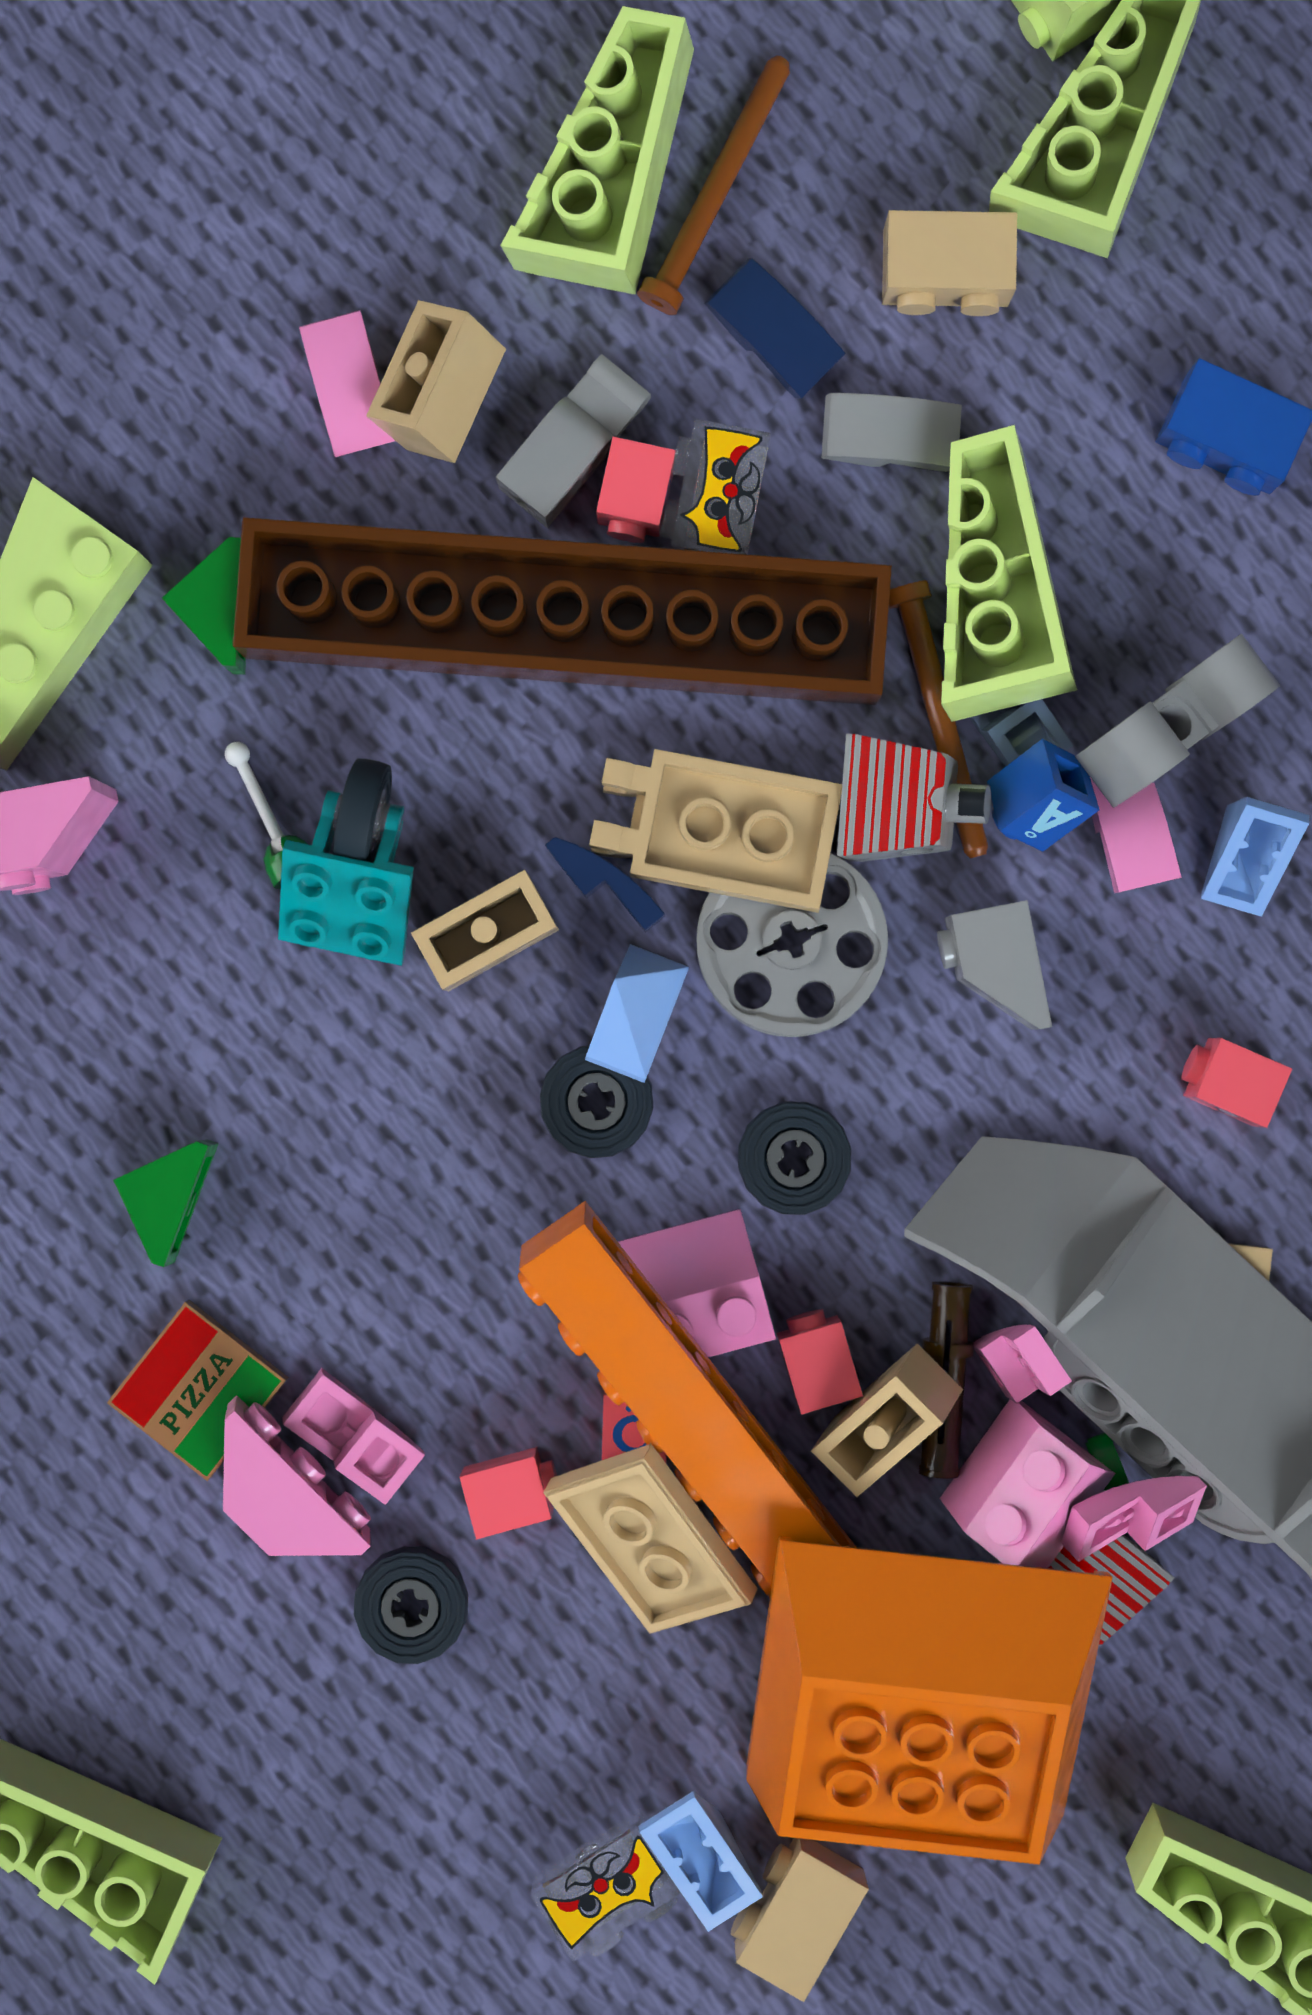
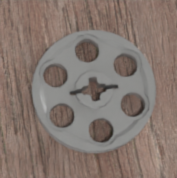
M830 853L826 875L832 874L841 877L847 883L849 889L847 902L836 909H826L820 906L819 913L709 892L703 904L697 926L696 942L699 966L706 985L716 1001L725 1011L742 1024L774 1036L803 1037L827 1031L847 1020L858 1011L874 991L882 975L887 957L888 931L881 903L868 881L852 865L840 857ZM723 915L737 916L747 927L746 941L734 950L719 948L710 936L712 924ZM790 924L795 933L803 931L809 933L822 926L827 928L823 932L811 935L810 939L802 944L803 955L801 957L793 958L788 950L780 952L773 950L762 956H757L756 954L773 947L774 943L781 939V927ZM848 933H860L870 940L873 947V955L867 965L860 968H851L845 966L839 960L836 946L842 936ZM749 973H756L765 977L771 987L769 1001L757 1009H748L740 1005L734 995V986L737 980ZM818 982L829 987L834 998L833 1008L830 1013L820 1018L808 1017L802 1013L798 1007L797 996L804 985Z

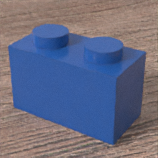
M1199 358L1186 374L1155 442L1169 448L1166 453L1167 456L1182 466L1201 469L1204 464L1225 474V483L1239 492L1258 496L1263 491L1270 495L1285 481L1312 422V409Z

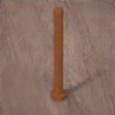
M776 55L767 61L656 278H644L637 295L645 304L667 315L677 314L684 300L678 289L790 74V64L784 57Z
M923 580L890 590L889 609L899 607L937 752L948 754L957 761V784H972L956 721L951 722L941 705L944 676L924 605V600L932 597L928 580ZM956 822L964 853L970 859L986 855L988 842L983 824Z

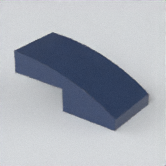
M748 258L704 303L746 351H753L794 398H803L846 354L817 320L753 258Z
M554 837L545 844L547 850L586 899L603 885L607 884L645 933L665 918V913L641 887L600 856L557 837Z

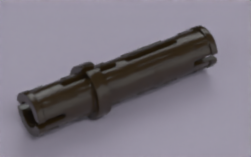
M951 1281L932 1282L933 1300L930 1335L923 1339L922 1348L944 1370L947 1320H951L949 1371L946 1373L963 1389L945 1419L944 1437L941 1438L939 1436L940 1427H938L922 1441L919 1474L932 1478L953 1479L959 1477L958 1461L963 1418L966 1358L973 1357L974 1343L968 1341L970 1294L972 1293L973 1285Z

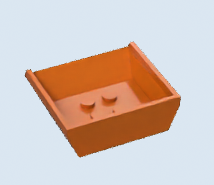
M779 1536L746 1780L777 1835L1040 1865L1064 1816L1113 1576L1104 1571L1094 1570L1093 1574L793 1541L792 1537Z

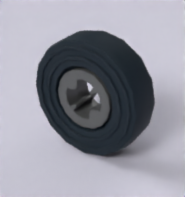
M580 1046L561 1056L547 1072L540 1092L541 1117L551 1137L569 1152L587 1158L613 1157L632 1147L646 1131L654 1108L652 1085L648 1077L645 1083L586 1061L585 1057L589 1046ZM590 1083H598L602 1092L612 1091L615 1096V1107L609 1105L606 1107L611 1114L604 1119L596 1120L592 1111L582 1112L579 1107V1095L587 1096V1093L582 1089Z
M784 1101L762 1110L747 1125L738 1145V1169L746 1189L761 1205L781 1214L806 1215L826 1207L842 1192L851 1172V1146L844 1128L828 1111L808 1102ZM790 1140H795L796 1147H800L802 1141L805 1142L812 1152L805 1159L808 1170L798 1176H794L792 1168L789 1169L788 1174H784L777 1164L784 1157L781 1146Z
M403 1546L382 1554L365 1570L355 1591L354 1618L361 1637L376 1654L395 1663L419 1664L441 1656L457 1641L467 1620L469 1594L461 1573L447 1557L426 1547ZM413 1589L416 1599H427L429 1610L422 1608L419 1613L420 1619L416 1621L409 1620L405 1610L396 1611L394 1600L401 1602L404 1595L403 1590Z

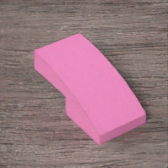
M361 310L299 326L334 456L339 457L394 442L395 440L366 417L381 383Z
M1091 779L1100 809L1092 815L1095 832H1100L1114 894L1182 878L1155 783H1151L1113 808Z
M1016 1325L986 1334L973 1342L975 1351L1005 1396L1015 1403L1020 1402L1037 1389L1051 1396L1072 1382L1050 1347L1033 1325Z
M323 1368L318 1371L282 1417L285 1427L333 1460L337 1471L385 1505L425 1456V1452L399 1428Z
M1171 1476L1146 1479L1111 1488L1072 1506L1061 1543L1078 1562L1127 1532L1146 1551L1193 1523L1207 1485L1198 1476Z

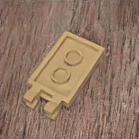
M654 749L651 767L606 758L602 785H604L603 793L636 797L630 828L594 820L589 847H592L591 852L596 855L612 858H633L630 869V877L819 913L841 800L842 784Z

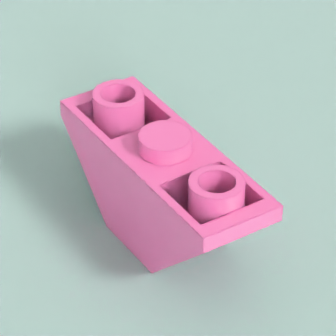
M235 1396L227 1404L225 1415L223 1511L268 1556L362 1555L371 1547L370 1528L367 1526L371 1517L366 1509L346 1491L338 1496L322 1480L326 1476V1472L320 1463L302 1447H299L294 1452L277 1435L281 1431V1427L264 1407L256 1402L248 1407L238 1396Z

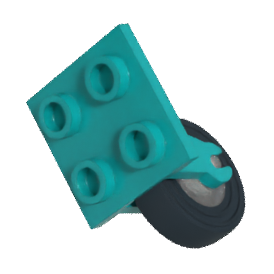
M356 759L348 774L343 793L327 791L312 845L289 840L285 841L282 851L278 940L402 966L405 956L414 867L393 863L402 831V816L405 806L390 803L392 788V770L390 765L371 759ZM332 842H333V854H330V850H331V846H332Z

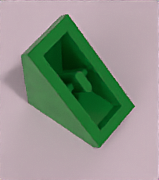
M228 537L165 594L162 599L232 674L245 675L246 659L233 647L241 537Z
M208 1139L196 1141L113 1180L151 1263L161 1267L175 1263L219 1143Z

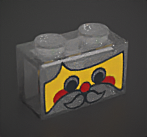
M695 419L692 437L679 436L673 474L684 476L680 500L667 499L661 529V537L672 539L671 549L748 555L771 433Z
M641 1808L533 1876L531 1898L572 1962L588 1952L592 1957L607 1952L621 1940L624 1935L622 1930L642 1917L646 1922L660 1918L672 1909L678 1901L676 1896L681 1893L639 1832L638 1826L648 1820Z

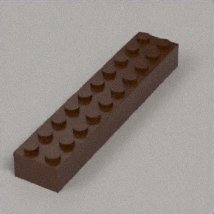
M243 517L233 647L245 659L876 705L883 693L892 565Z

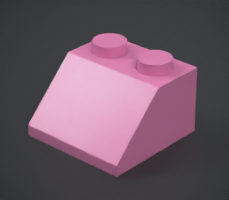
M88 776L0 792V891L12 890L13 895L41 892L51 889L49 878L68 875L117 805L118 796L116 789Z
M741 1209L618 1241L707 1357L776 1340Z
M1010 1399L959 1470V1477L951 1481L939 1499L962 1530L1002 1564L1048 1568L1064 1546L1061 1542L1072 1506L1103 1492L1115 1473L1023 1401L1015 1403Z

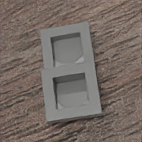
M830 393L825 398L821 458L871 467H881L892 463L948 472L950 471L951 442L960 439L962 405L901 396Z

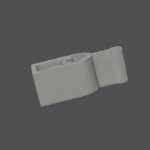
M601 354L569 395L555 404L497 474L498 488L548 529L607 457L612 437H619L635 416L649 402L651 394Z

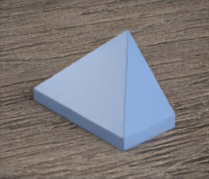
M1245 797L1227 805L1201 893V899L1262 917L1309 825L1310 815L1250 797Z
M630 944L614 979L585 1060L645 1083L689 967Z
M694 1791L638 1826L640 1834L708 1932L763 1897L761 1889L720 1811Z

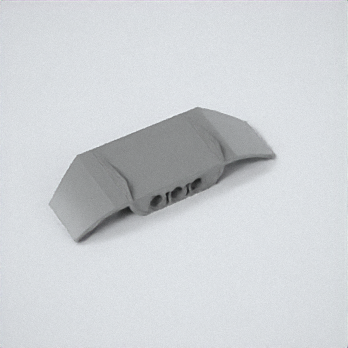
M982 1136L904 1230V1237L943 1255L984 1278L1016 1300L1048 1330L1044 1337L1045 1342L1072 1380V1382L1060 1389L1070 1401L1153 1478L1198 1476L1207 1485L1195 1516L1197 1520L1220 1534L1240 1541L1277 1544L1312 1579V1321L1136 1157L1085 1147Z

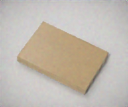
M652 1444L550 1479L543 1493L650 1634L752 1604L758 1588Z

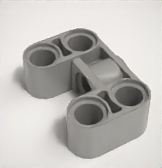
M1241 633L1165 689L1166 693L1154 702L1150 701L1075 757L1114 808L1171 770L1190 755L1188 749L1201 739L1203 741L1241 716L1279 688L1280 684Z

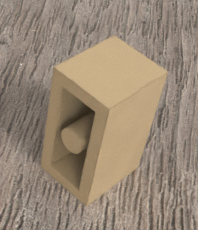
M888 211L883 229L882 305H897V311L906 315L930 314L935 311V306H961L962 314L989 316L998 313L999 307H1008L1016 291L1017 212Z
M418 300L366 417L406 450L455 463L506 348L469 312Z
M523 870L411 932L440 987L442 990L449 992L559 931V928L526 870Z
M917 1343L862 1392L863 1397L851 1401L832 1419L811 1452L858 1497L944 1423L963 1389Z
M794 1838L789 1847L779 1844L772 1853L763 1873V1879L768 1882L762 1893L763 1897L757 1903L754 1902L737 1914L731 1929V1935L736 1938L734 1943L737 1964L804 2002L869 1888L864 1869L814 1840Z

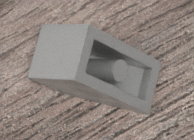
M1028 900L953 914L946 917L947 930L937 932L939 953L944 969L954 967L957 981L1030 1030L1052 1027Z

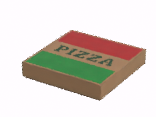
M188 1300L181 1306L111 1396L107 1404L208 1481L224 1462V1427L227 1404L235 1396H238L248 1407L256 1402L265 1408L289 1377L192 1301Z

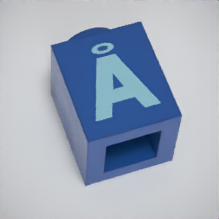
M1042 738L987 781V785L990 786L991 800L994 808L992 810V817L999 831L1012 840L1017 839L1043 852L1097 813L1100 809L1090 776L1076 759V755Z

